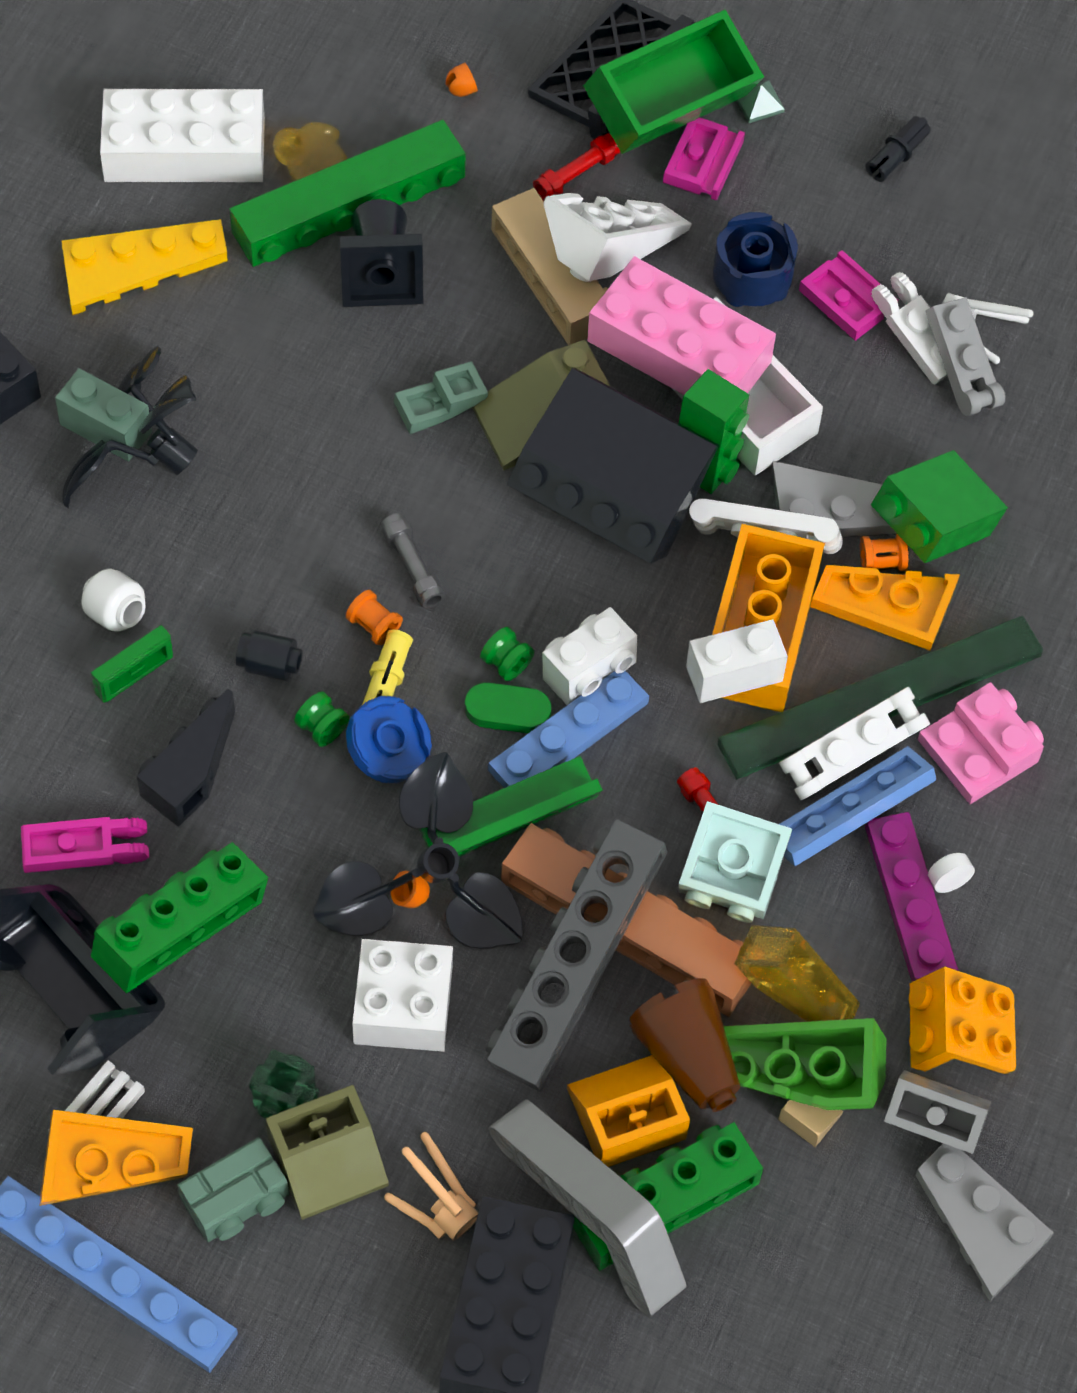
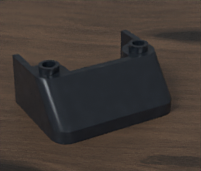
M52 884L0 889V971L18 970L69 1028L60 1038L62 1050L47 1068L52 1075L96 1067L155 1021L165 1008L163 997L148 980L126 994L90 957L95 937L94 932L99 925L70 893Z

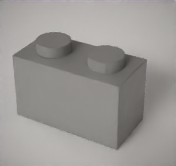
M904 1070L898 1079L884 1122L973 1154L992 1101Z

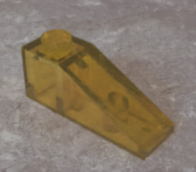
M751 925L734 964L758 990L807 1022L854 1019L860 1002L796 928Z

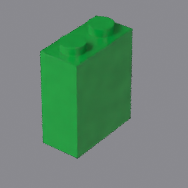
M954 450L887 476L871 503V506L924 563L990 536L1008 509Z

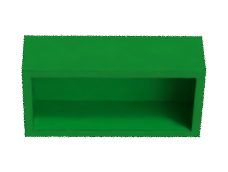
M722 10L600 66L583 87L619 150L624 154L745 97L764 76L727 11Z

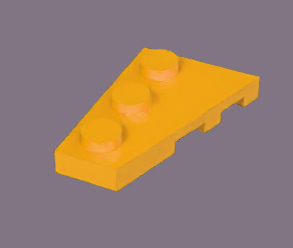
M826 565L812 597L810 607L930 651L957 586L960 574L945 573L944 578L922 576V572L906 571L905 575L880 573L877 568Z
M53 1110L51 1113L39 1206L186 1177L188 1174L193 1128Z

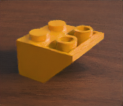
M653 1055L567 1084V1090L594 1155L608 1167L678 1143L687 1138L690 1123L688 1113L673 1078Z

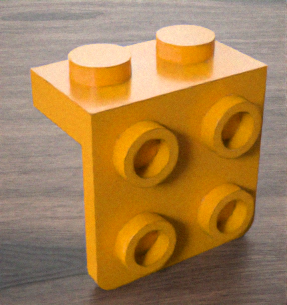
M942 967L909 983L911 1068L926 1072L950 1060L957 1059L1002 1074H1008L1016 1069L1014 994L1010 988L947 967Z

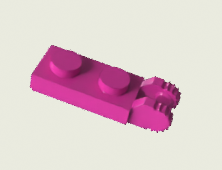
M101 817L21 826L24 873L112 865L114 861L121 864L142 862L149 858V847L140 842L113 844L112 836L119 839L141 837L147 833V822L138 817H132L131 819Z

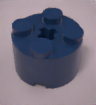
M762 212L743 213L728 221L727 226L722 232L720 231L717 237L713 277L716 286L725 295V299L730 305L735 307L744 305L757 307L782 301L786 298L792 284L798 250L797 239L792 229L785 223L782 226L773 221L772 215Z

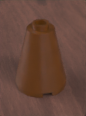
M695 978L676 984L675 987L679 992L677 994L664 998L660 992L650 998L630 1016L629 1021L631 1025L629 1026L632 1029V1033L700 1109L710 1108L712 1112H718L729 1107L737 1100L735 1094L741 1086L713 988L707 979Z

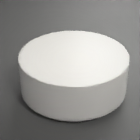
M952 853L935 862L928 872V877L937 892L946 893L967 883L973 876L975 869L966 854Z

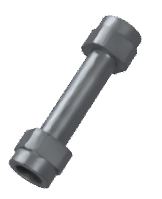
M396 513L388 516L381 522V529L384 532L388 545L391 547L396 546L415 582L414 594L418 602L425 609L438 606L445 600L446 595L442 590L438 577L436 575L430 576L411 540L412 528L402 514Z

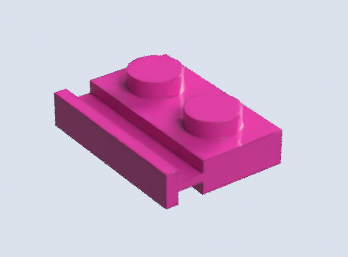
M703 118L687 123L664 172L663 183L698 195L704 192L710 194L711 199L717 201L742 147L745 132L739 131L737 134L728 131L727 126Z
M843 250L838 252L837 257L832 261H826L800 281L799 291L855 341L884 319L883 313L871 296L872 289L880 285V283Z

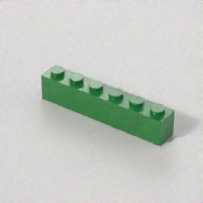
M440 120L229 208L231 232L252 267L264 262L275 261L283 254L292 250L310 246L318 239L337 231L348 230L352 227L351 217L358 206L367 201L384 199L401 205L408 201H417L425 194L439 188L456 184L460 179L465 178L466 153L445 121Z

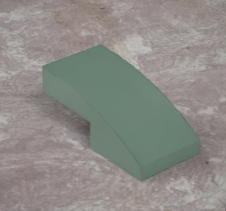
M471 361L434 372L433 382L396 392L394 404L409 434L440 424L467 411L488 397V391Z

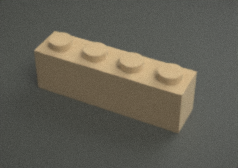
M532 188L492 206L491 230L567 344L571 345L588 339L589 312L608 288H602L597 280L585 282L577 279L570 273V268L558 260L543 204L544 201L535 188Z

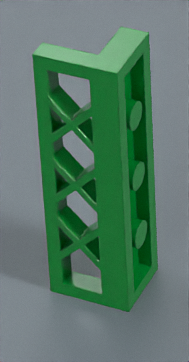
M578 756L473 801L472 815L462 828L452 833H442L436 830V834L443 839V843L451 845L457 851L458 856L461 857L524 830L530 823L538 824L596 799L603 790L598 779L591 780L581 756ZM428 828L419 829L427 848H429L433 843L427 835Z

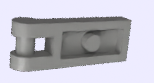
M967 297L927 309L925 312L961 413L969 416L979 413L981 408L985 406L988 409L1002 406L1005 402V393L993 375ZM970 382H976L978 392L972 388Z

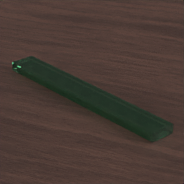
M1022 615L718 737L717 745L737 780L779 763L908 686L915 696L912 701L917 707L1041 657L1043 648ZM895 709L888 713V716L893 717L898 715L899 712Z

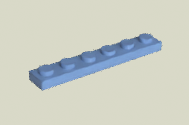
M7 1176L0 1185V1232L210 1373L238 1335L237 1328L52 1204L39 1206L40 1196L10 1176Z

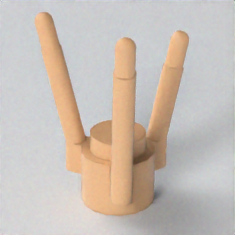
M423 1132L420 1138L451 1190L447 1192L409 1147H404L402 1154L439 1197L431 1207L435 1217L434 1219L392 1193H386L384 1199L398 1210L426 1226L438 1239L447 1234L454 1241L468 1231L477 1221L478 1211L475 1209L477 1204L466 1194L427 1132Z

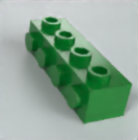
M233 842L219 851L211 850L201 858L195 867L186 873L182 871L177 872L168 879L160 890L152 895L144 894L131 905L129 910L117 918L111 916L101 922L94 932L95 937L90 957L127 994L261 904L269 877Z
M735 1122L722 1129L719 1125L712 1126L698 1135L696 1143L683 1150L679 1146L673 1147L656 1159L657 1164L644 1171H641L640 1168H635L621 1176L625 1182L640 1193L655 1208L664 1223L667 1234L760 1183L763 1167ZM575 1217L574 1230L597 1269L601 1271L614 1264L606 1243Z

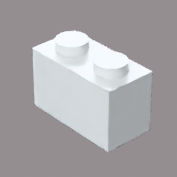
M772 619L691 640L686 668L699 702L703 703L783 682L788 655L775 622Z

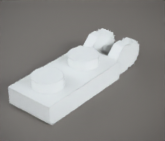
M898 272L890 280L892 288L904 303V307L899 309L897 299L884 285L880 284L872 289L871 296L880 311L887 318L885 322L930 382L935 385L948 375L925 312L930 307L921 295L918 297L916 286L909 280V277L903 274V272Z

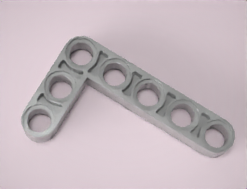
M525 1099L489 1126V1133L499 1149L606 1243L627 1296L646 1317H651L687 1287L664 1223L651 1203L536 1105Z

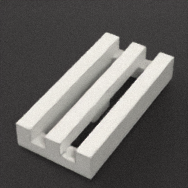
M107 1061L65 1111L82 1113L111 1079L113 1082L86 1114L100 1116L114 1097L124 1088L128 1092L106 1116L123 1119L144 1094V1086L137 1081L133 1082L128 1074L118 1071L114 1064Z

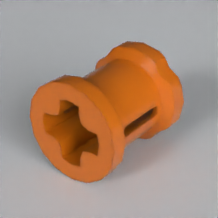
M896 534L895 538L871 540L869 536H862L860 539L861 566L863 568L877 569L897 567L899 571H906L908 568V545L898 534ZM891 552V554L876 555L877 553Z
M365 590L359 594L346 612V619L352 624L358 623L372 635L371 640L376 645H383L386 641L388 630H398L403 621V617L400 614L391 613L377 601V595L371 590Z

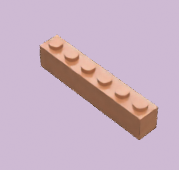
M530 823L502 862L501 881L550 912L557 914L561 907L568 909L576 894L572 891V887L578 873L583 867L589 869L596 856L589 851H578L566 844L557 832L549 828L541 829ZM608 868L605 879L617 883L623 881L628 874L623 872L617 874ZM648 891L616 951L674 985L695 978L707 979L713 988L719 1012L727 1017H730L757 976L761 959L748 944L740 940L732 941L718 933L716 928L707 920L700 917L692 918L680 911L678 906L668 897L663 895L655 896ZM600 903L592 904L585 910L584 919L592 923L599 922L607 915L608 908Z

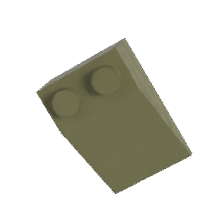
M586 339L544 354L488 390V397L472 407L503 471L515 467L523 447L572 368H577L610 386Z

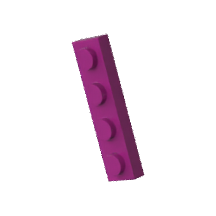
M900 813L870 820L865 825L866 834L911 982L942 967L958 971L910 813Z

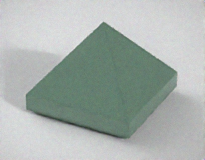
M769 80L758 83L745 97L736 100L748 123L784 113L785 110Z

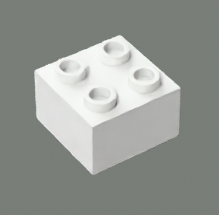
M362 939L352 1023L354 1044L444 1052L453 969V946Z

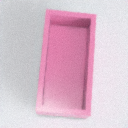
M634 256L589 312L587 341L683 395L707 369L748 393L772 362L776 333Z

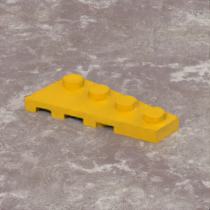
M221 219L61 241L72 316L86 311L85 306L103 300L107 304L121 299V293L142 286L144 291L158 286V281L172 275L181 278L228 261Z

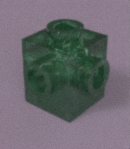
M273 1048L264 1065L259 1064L249 1084V1089L252 1090L254 1108L258 1110V1114L264 1119L317 1099L320 1089L316 1088L314 1066L301 1057L293 1054H284Z

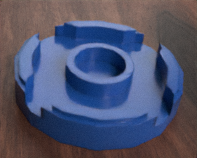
M379 696L365 702L350 717L346 730L347 749L355 765L368 777L382 783H399L408 779L413 771L426 761L432 748L430 729L423 715L415 707L411 709L408 705L404 704V700L393 696Z

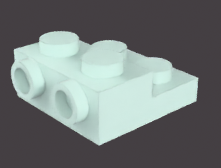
M707 801L679 881V892L686 894L684 900L687 903L699 908L710 909L711 903L729 908L727 915L738 921L752 923L754 917L764 919L792 828Z

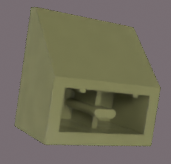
M354 1085L265 1118L269 1142L280 1169L288 1182L289 1191L301 1220L389 1186L371 1125Z

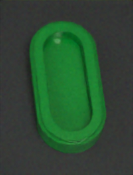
M480 683L468 691L465 698V713L467 718L479 727L530 733L551 717V702L543 692L537 689L495 683Z

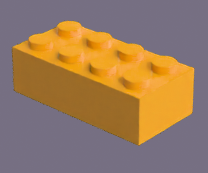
M746 524L741 525L712 635L773 619L788 658L783 682L722 698L784 712L825 543Z

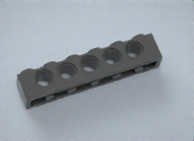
M618 819L614 821L611 829L605 827L599 834L593 848V852L597 853L589 869L583 867L578 873L572 887V891L576 894L568 909L561 907L556 914L550 929L555 934L547 949L541 946L537 950L529 967V971L533 972L532 977L525 989L519 987L515 991L507 1009L512 1013L504 1029L496 1028L486 1047V1052L490 1053L487 1061L493 1068L539 1092L544 1087L668 853L665 842ZM623 864L629 868V873L621 882H610L605 879L606 871L610 866ZM600 903L608 908L607 915L599 922L592 923L584 919L585 910L592 904ZM580 943L586 946V954L579 962L569 963L563 960V952L568 945ZM551 983H559L565 987L563 997L556 1003H546L541 999L543 989ZM530 1023L542 1025L543 1034L539 1041L533 1044H525L520 1041V1033L524 1026Z

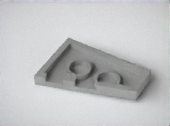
M772 462L771 472L777 510L833 519L837 523L842 537L896 534L890 525L871 506L882 484L785 463Z
M943 1143L917 1169L916 1178L942 1222L948 1225L960 1246L959 1251L968 1265L971 1264L982 1283L981 1288L989 1302H991L1049 1241L1054 1232L958 1148Z

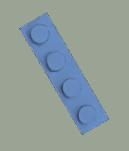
M614 671L602 680L600 686L592 694L585 697L579 696L488 763V771L503 788H506L574 759L646 706L649 702V695L626 671L619 674Z
M909 746L905 747L780 823L779 825L792 828L784 857L792 865H799L936 781L934 767Z

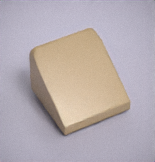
M789 1100L781 1109L778 1120L812 1146L816 1147L840 1118L843 1111L824 1110Z

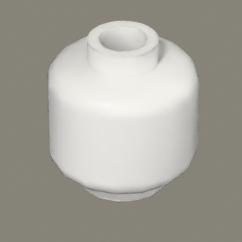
M111 568L102 570L88 579L84 585L81 599L83 611L90 619L107 630L123 631L133 627L142 619L146 608L144 589L138 582L122 572Z

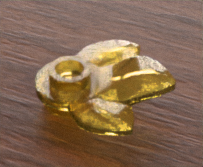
M311 122L300 129L284 128L276 134L273 140L276 158L282 164L287 165L289 175L295 181L348 159L344 150L335 143L340 134L339 130L326 123Z

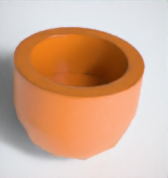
M466 62L455 66L448 72L445 84L452 95L463 97L478 91Z
M402 871L398 873L393 880L405 875L410 871ZM420 876L390 891L391 898L398 906L417 908L429 898L430 886Z

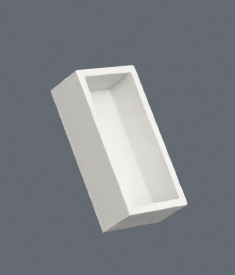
M104 89L100 147L104 182H263L265 128L263 89Z
M717 297L714 298V300L723 304ZM774 355L770 365L748 392L750 396L746 413L750 417L742 430L741 437L744 439V444L737 455V458L754 476L771 466L773 461L777 462L817 435L823 406ZM674 390L678 394V396L683 400L684 395Z

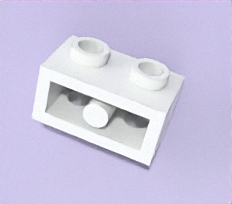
M611 607L599 615H590L580 624L578 629L566 637L554 639L548 644L545 651L542 652L543 680L566 705L581 695L583 697L588 696L596 691L602 680L612 672L622 673L636 663L637 634Z

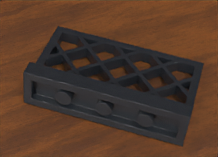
M617 0L528 88V96L589 127L591 138L596 139L601 135L604 136L610 132L594 104L587 111L574 105L575 101L590 99L585 88L572 90L570 82L589 79L600 67H595L594 58L617 55V58L622 57L621 54L633 52L695 22L684 15H681L675 21L633 0ZM624 11L638 19L637 21L615 24V20ZM658 28L665 30L659 37L646 39V30ZM640 32V40L619 43L618 35ZM613 36L614 44L592 47V43L597 38ZM590 59V68L568 71V67L573 62ZM566 83L567 91L551 94L545 91L550 85Z

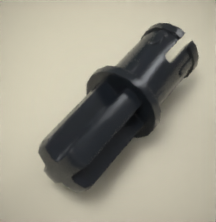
M914 116L896 135L887 137L885 140L886 145L865 164L868 174L872 176L879 168V173L874 179L878 182H884L887 176L902 161L907 162L912 157V151L930 133L931 127L927 124L928 121L924 117Z

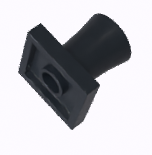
M376 199L361 204L355 209L351 217L355 236L340 237L343 307L424 304L422 234H405L407 225L406 212L393 201Z

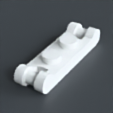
M710 499L695 500L689 508V514L696 529L705 535L712 534L717 529L731 530V534L738 537L741 525L746 524L825 543L823 552L826 554L838 552L843 544L839 527L830 518Z
M909 686L779 762L785 774L790 773L797 785L794 791L800 801L930 725L925 713L920 714L912 699L915 696ZM895 709L898 710L905 722L895 728L888 716V713ZM812 759L820 773L813 778L804 764Z

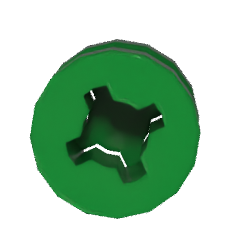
M504 627L487 641L481 651L480 658L487 665L496 666L499 676L505 681H511L529 665L535 650L528 643H520L516 639V633L510 627Z
M322 691L312 695L305 701L296 713L294 723L302 730H309L312 733V740L318 746L324 747L338 738L348 725L350 718L349 714L342 708L336 709L332 705V699Z

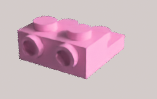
M991 682L957 702L953 712L920 731L917 739L969 804H972L1038 763L1044 748L1042 745L1044 738L1039 727L1032 721L1024 723L1015 712L1017 704L1011 693L1006 689L998 691Z

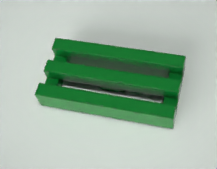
M162 625L158 626L91 672V676L94 679L92 680L93 685L96 687L94 688L95 694L103 703L108 702L173 658L171 635Z

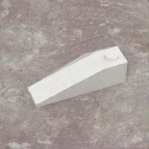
M573 193L546 196L543 203L558 260L570 268V273L574 277L585 282L615 275L623 270L634 256L642 259L689 231L692 223L662 203L627 200L623 206L611 202L607 197L600 196L596 197L594 203L582 202L583 198L579 194Z

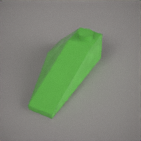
M874 1018L724 1026L739 1083L742 1087L824 1110L873 1108L885 1084L887 1039Z

